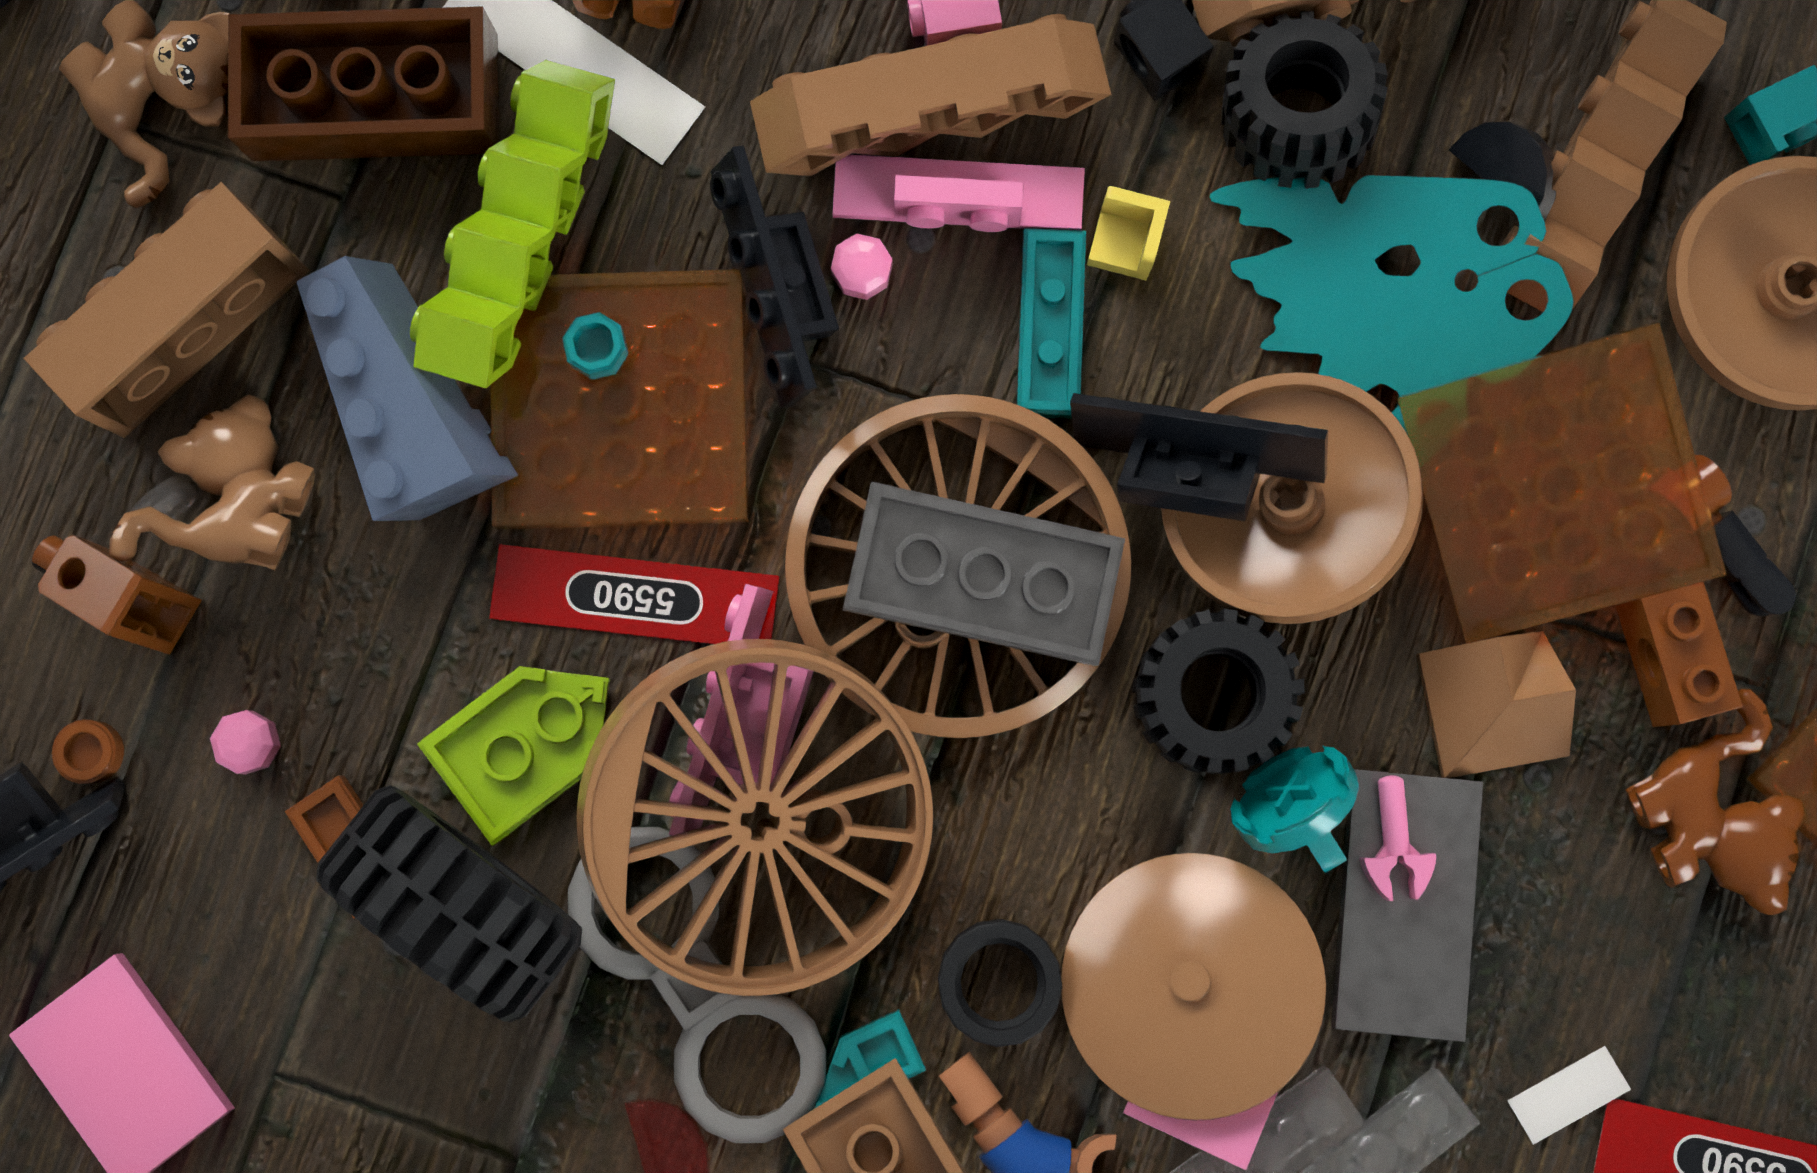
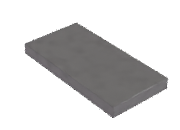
M871 482L843 611L1099 666L1125 538Z
M1354 769L1358 779L1359 791L1353 808L1347 814L1344 855L1347 861L1343 863L1331 1027L1340 1030L1465 1042L1483 782ZM1385 776H1399L1404 780L1410 844L1420 854H1436V864L1432 877L1425 891L1417 900L1409 898V873L1407 868L1400 864L1398 858L1397 864L1392 868L1389 876L1392 883L1393 901L1384 900L1375 891L1365 876L1359 861L1360 857L1374 858L1383 846L1378 780Z

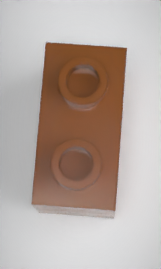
M1704 582L1616 606L1653 727L1684 724L1743 707Z

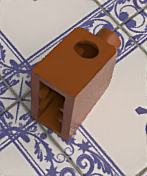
M73 534L65 538V540L57 536L45 538L37 546L32 557L33 567L44 573L38 583L39 593L109 636L169 655L202 599L132 560L119 562L109 554V548Z

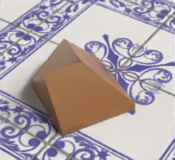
M1543 631L1496 637L1416 654L1441 778H1452L1570 756L1576 689Z

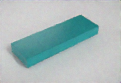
M1024 228L1016 405L1029 409L1045 418L1072 419L1070 407L1073 393L1081 394L1086 231Z

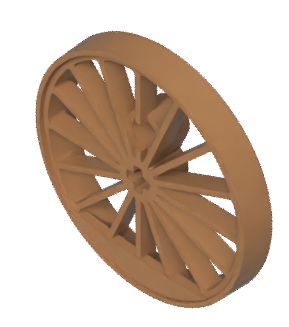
M952 394L920 398L889 408L857 426L827 453L814 470L801 493L791 520L785 560L789 603L795 624L806 646L818 649L837 658L838 654L889 621L874 617L833 646H829L824 641L812 612V604L846 596L848 584L810 592L807 588V551L810 546H817L855 554L858 543L811 533L824 498L828 493L832 492L863 513L865 512L867 501L836 481L842 472L867 450L872 451L896 487L911 490L879 442L901 430L921 425L924 429L937 496L948 499L932 423L937 422L976 442L965 503L975 505L985 448L1018 467L991 507L992 509L1002 510L1025 473H1028L1057 494L1025 516L1039 519L1064 501H1068L1103 529V532L1099 533L1125 538L1099 665L1104 660L1121 626L1129 596L1131 552L1127 527L1117 497L1100 467L1074 438L1050 420L1022 406L991 397ZM895 622L896 631L903 642L875 685L883 691L911 647L926 649L938 645L925 713L911 711L896 704H893V706L912 732L937 737L968 738L1012 730L1044 716L1076 693L1099 666L1077 662L1059 682L1052 687H1046L1022 650L1006 647L1037 691L1038 696L1015 708L995 713L992 708L978 640L968 638L984 715L971 718L938 717L935 715L950 634L936 631L928 636H919L912 633L905 624ZM848 688L842 690V693L852 702L876 717L866 703Z
M742 639L706 646L674 659L646 677L619 703L600 730L583 770L577 802V836L586 877L599 905L625 940L653 965L683 982L714 992L742 996L781 994L815 985L846 970L873 950L897 924L919 886L930 851L933 829L931 786L922 754L911 731L889 699L867 677L844 661L806 645L773 639ZM774 663L758 779L755 782L726 670L730 666L739 664ZM789 666L802 667L829 677L831 682L770 784L787 668ZM710 671H715L743 780V784L740 786L670 696V693L675 688ZM848 688L853 691L876 715L875 720L785 788L842 690ZM661 701L731 791L729 795L645 749L657 702ZM885 730L887 731L897 752L902 771L828 792L818 789L809 790ZM642 761L721 804L724 808L636 798ZM905 785L907 799L905 829L852 823L851 815L842 803ZM756 802H761L771 815L770 819L759 820L756 830H751L741 816L743 813L754 812ZM825 807L835 811V826L828 835L822 838H810L805 835V819L811 811ZM633 812L721 821L629 848ZM850 836L902 842L896 865L887 884L833 855V853L842 849ZM722 837L630 909L626 908L629 863ZM783 841L798 847L880 893V895L868 911L851 928H848L784 845ZM773 849L778 852L841 934L827 945L799 957L772 852ZM731 850L674 948L658 939L639 923V920ZM761 853L789 961L763 966H744L759 856ZM746 855L730 965L712 963L687 955Z

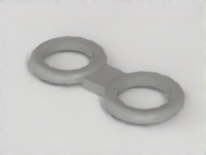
M631 827L629 848L672 835H669L668 830L660 827ZM692 845L660 854V856L670 859L681 870L699 856L701 852ZM580 859L568 887V915L582 927L581 945L579 947L603 970L627 980H652L680 1022L683 1030L674 1049V1083L685 1110L707 1132L733 1143H766L785 1135L783 1128L815 1109L826 1082V1048L815 1021L793 999L781 994L742 996L702 989L667 974L645 959L640 953H632L616 946L601 931L594 913L595 895L590 887L582 860ZM710 866L688 882L693 893L692 916L715 879ZM719 901L687 955L723 965L709 943L719 918ZM680 937L674 942V944L671 947H675ZM738 1015H761L778 1022L793 1037L800 1054V1078L794 1093L780 1108L761 1116H740L723 1109L707 1093L700 1075V1054L708 1035L721 1022Z

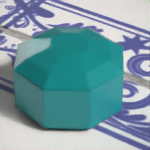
M600 312L576 317L562 338L567 362L572 368L592 380L616 374L629 354L624 330L621 325Z

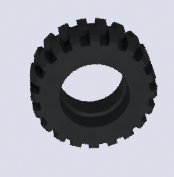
M392 785L374 791L318 862L317 882L322 885L321 888L333 897L336 903L346 912L353 915L360 921V924L381 938L389 947L410 960L434 980L441 982L464 1000L470 1001L489 1015L493 1014L504 1022L508 1021L510 1023L527 1016L581 945L582 927L566 914L564 910L457 828Z

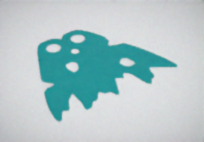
M1367 175L1360 178L1352 186L1343 204L1337 201L1330 184L1320 179L1319 187L1305 189L1304 178L1293 179L1291 188L1278 186L1279 177L1267 178L1266 181L1256 179L1221 187L1210 194V199L1214 203L1239 207L1241 210L1240 224L1273 228L1292 240L1288 245L1275 248L1261 255L1237 259L1231 262L1233 273L1241 279L1251 281L1258 295L1274 299L1281 304L1280 310L1274 316L1276 329L1274 333L1264 339L1260 348L1267 351L1319 354L1322 356L1319 375L1346 381L1365 392L1378 384H1385L1397 391L1399 403L1397 408L1391 413L1406 431L1414 447L1419 467L1438 452L1468 421L1466 405L1467 377L1475 376L1487 382H1497L1502 378H1511L1520 373L1561 330L1572 312L1573 295L1560 264L1552 259L1535 254L1539 247L1524 244L1530 234L1543 241L1546 234V226L1533 194L1523 186L1514 183L1486 179ZM1492 206L1508 207L1518 217V234L1506 245H1488L1478 235V218L1483 211ZM1412 245L1415 248L1421 263L1411 276L1387 275L1378 268L1375 262L1376 258L1392 247ZM1469 269L1476 273L1478 276L1476 288L1469 292L1458 290L1455 286V277L1461 270ZM1529 279L1537 281L1544 287L1547 292L1548 303L1540 316L1525 321L1517 319L1509 313L1506 308L1505 297L1513 284L1520 280Z

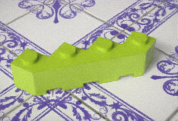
M544 60L521 72V75L516 79L510 101L512 111L516 112L514 134L488 148L479 165L478 183L481 187H484L481 210L454 226L446 240L444 258L446 263L450 264L448 287L420 305L412 318L410 339L416 343L413 367L482 388L489 387L512 368L521 347L519 339L514 338L516 324L524 308L536 311L553 270L552 262L548 260L551 241L556 232L568 234L585 193L583 185L580 184L582 166L586 162L587 157L599 159L607 140L615 85L614 78Z

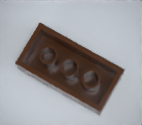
M483 6L228 14V138L251 161L484 154L488 148L499 143L498 34Z

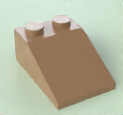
M896 1058L783 1128L807 1173H966Z

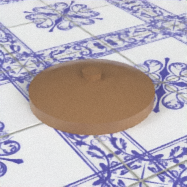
M1788 156L1764 160L1733 173L1712 188L1697 202L1681 224L1672 245L1667 269V294L1672 319L1682 342L1696 363L1711 378L1732 393L1751 402L1783 410L1817 409V157Z
M1294 372L1263 376L1242 383L1221 394L1201 410V412L1234 415L1242 418L1290 425L1296 424L1328 430L1327 476L1325 483L1260 474L1245 522L1161 508L1163 524L1171 548L1185 573L1203 593L1229 610H1238V614L1245 617L1253 615L1268 623L1298 624L1319 621L1346 612L1369 599L1394 576L1405 561L1417 536L1422 515L1423 492L1420 468L1414 447L1402 425L1386 406L1369 393L1346 381L1314 373Z
M1198 853L1172 854L1142 862L1124 871L1106 884L1087 904L1070 934L1065 949L1061 974L1063 986L1061 992L1067 1025L1077 1049L1088 1066L1111 1090L1140 1108L1158 1115L1193 1121L1214 1120L1230 1117L1262 1104L1278 1093L1298 1073L1309 1057L1322 1025L1326 998L1325 969L1319 945L1307 919L1296 903L1272 880L1251 867L1225 857Z

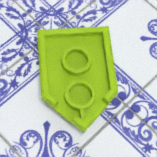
M519 666L417 743L492 846H495L581 780L591 748L603 727L610 678Z

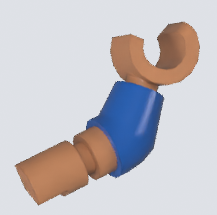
M970 1051L939 1075L956 1099L951 1108L964 1126L972 1122L978 1130L973 1135V1138L983 1150L979 1158L991 1173H1092V1166L1096 1157L1106 1150H1115L1116 1134H1095L1083 1140L1074 1149L1071 1148L1070 1139L1034 1128L1028 1119L1021 1122L1011 1107L1003 1110L998 1104V1101L1003 1096Z

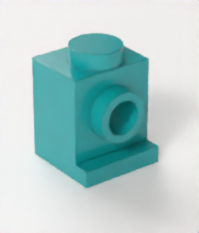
M1815 65L1748 96L1724 116L1749 165L1773 159L1782 151H1785V153L1790 152L1817 137V68Z

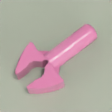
M1385 776L1378 780L1383 846L1374 858L1360 857L1359 861L1365 876L1375 891L1384 900L1393 901L1392 883L1389 876L1390 871L1397 864L1398 858L1400 864L1406 867L1409 873V898L1417 900L1425 891L1432 877L1436 864V854H1420L1410 844L1404 780L1399 776Z

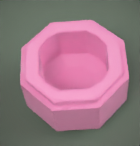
M856 233L836 246L831 265V275L844 295L868 300L887 288L893 265L892 257L880 239Z
M249 710L222 717L210 737L215 761L236 774H248L269 768L281 747L275 723Z

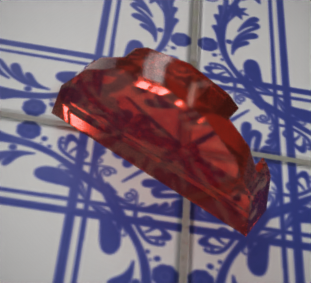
M654 1098L629 1100L625 1103L645 1173L710 1172L708 1143L697 1122L681 1108Z

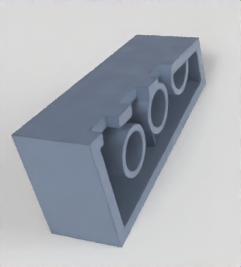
M344 256L296 281L373 521L421 520L518 476L508 457L499 456L487 435L492 430L480 410L470 407L456 383L457 380L413 367L416 343L410 339V326L418 306L393 264Z

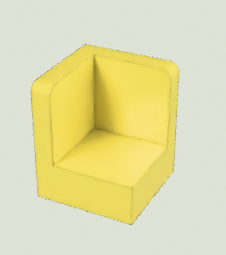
M1109 186L1102 204L1087 265L1146 281L1155 262L1170 201Z

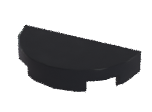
M1485 122L1465 132L1451 146L1449 151L1483 179L1514 183L1529 190L1536 199L1545 222L1556 199V191L1552 190L1553 169L1551 161H1553L1554 155L1553 151L1538 133L1511 122Z

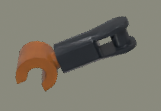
M1693 455L1650 489L1661 502L1668 505L1661 512L1668 521L1687 533H1691L1696 528H1699L1691 536L1723 579L1728 580L1730 588L1746 611L1755 616H1768L1770 614H1784L1794 606L1796 592L1792 583L1770 559L1766 558L1767 554L1733 510L1719 512L1720 509L1731 501L1732 492L1725 474L1711 459L1703 455Z

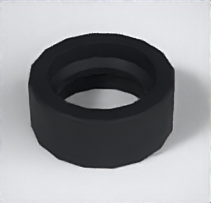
M1004 919L977 922L959 933L944 952L938 973L941 1004L954 1027L975 1042L995 1047L1022 1044L1043 1031L1057 1011L1063 987L1059 962L1047 942L1024 924ZM997 943L1015 946L1027 954L1036 968L1038 980L1035 999L1027 1010L1013 1019L1003 1021L986 1019L973 1011L963 997L961 987L963 968L971 955L986 945Z

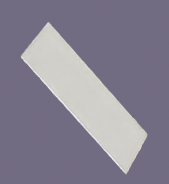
M1603 1046L1507 1101L1534 1145L1630 1091L1631 1088L1607 1048Z

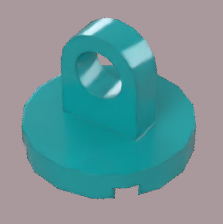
M1308 746L1293 748L1270 758L1247 777V780L1242 784L1246 793L1240 802L1234 798L1230 808L1232 823L1242 839L1253 850L1273 854L1296 850L1307 845L1322 870L1326 873L1347 861L1331 830L1341 823L1355 804L1359 791L1357 775L1346 756L1334 747L1322 746L1324 752L1312 753Z

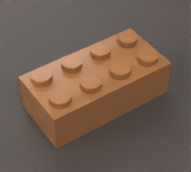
M222 182L212 190H204L195 195L186 204L183 216L164 233L154 234L142 242L134 254L135 259L115 277H107L95 284L86 295V303L67 320L58 321L46 328L36 341L37 347L23 358L76 416L125 438L297 283L296 281L300 280L310 271L275 232Z

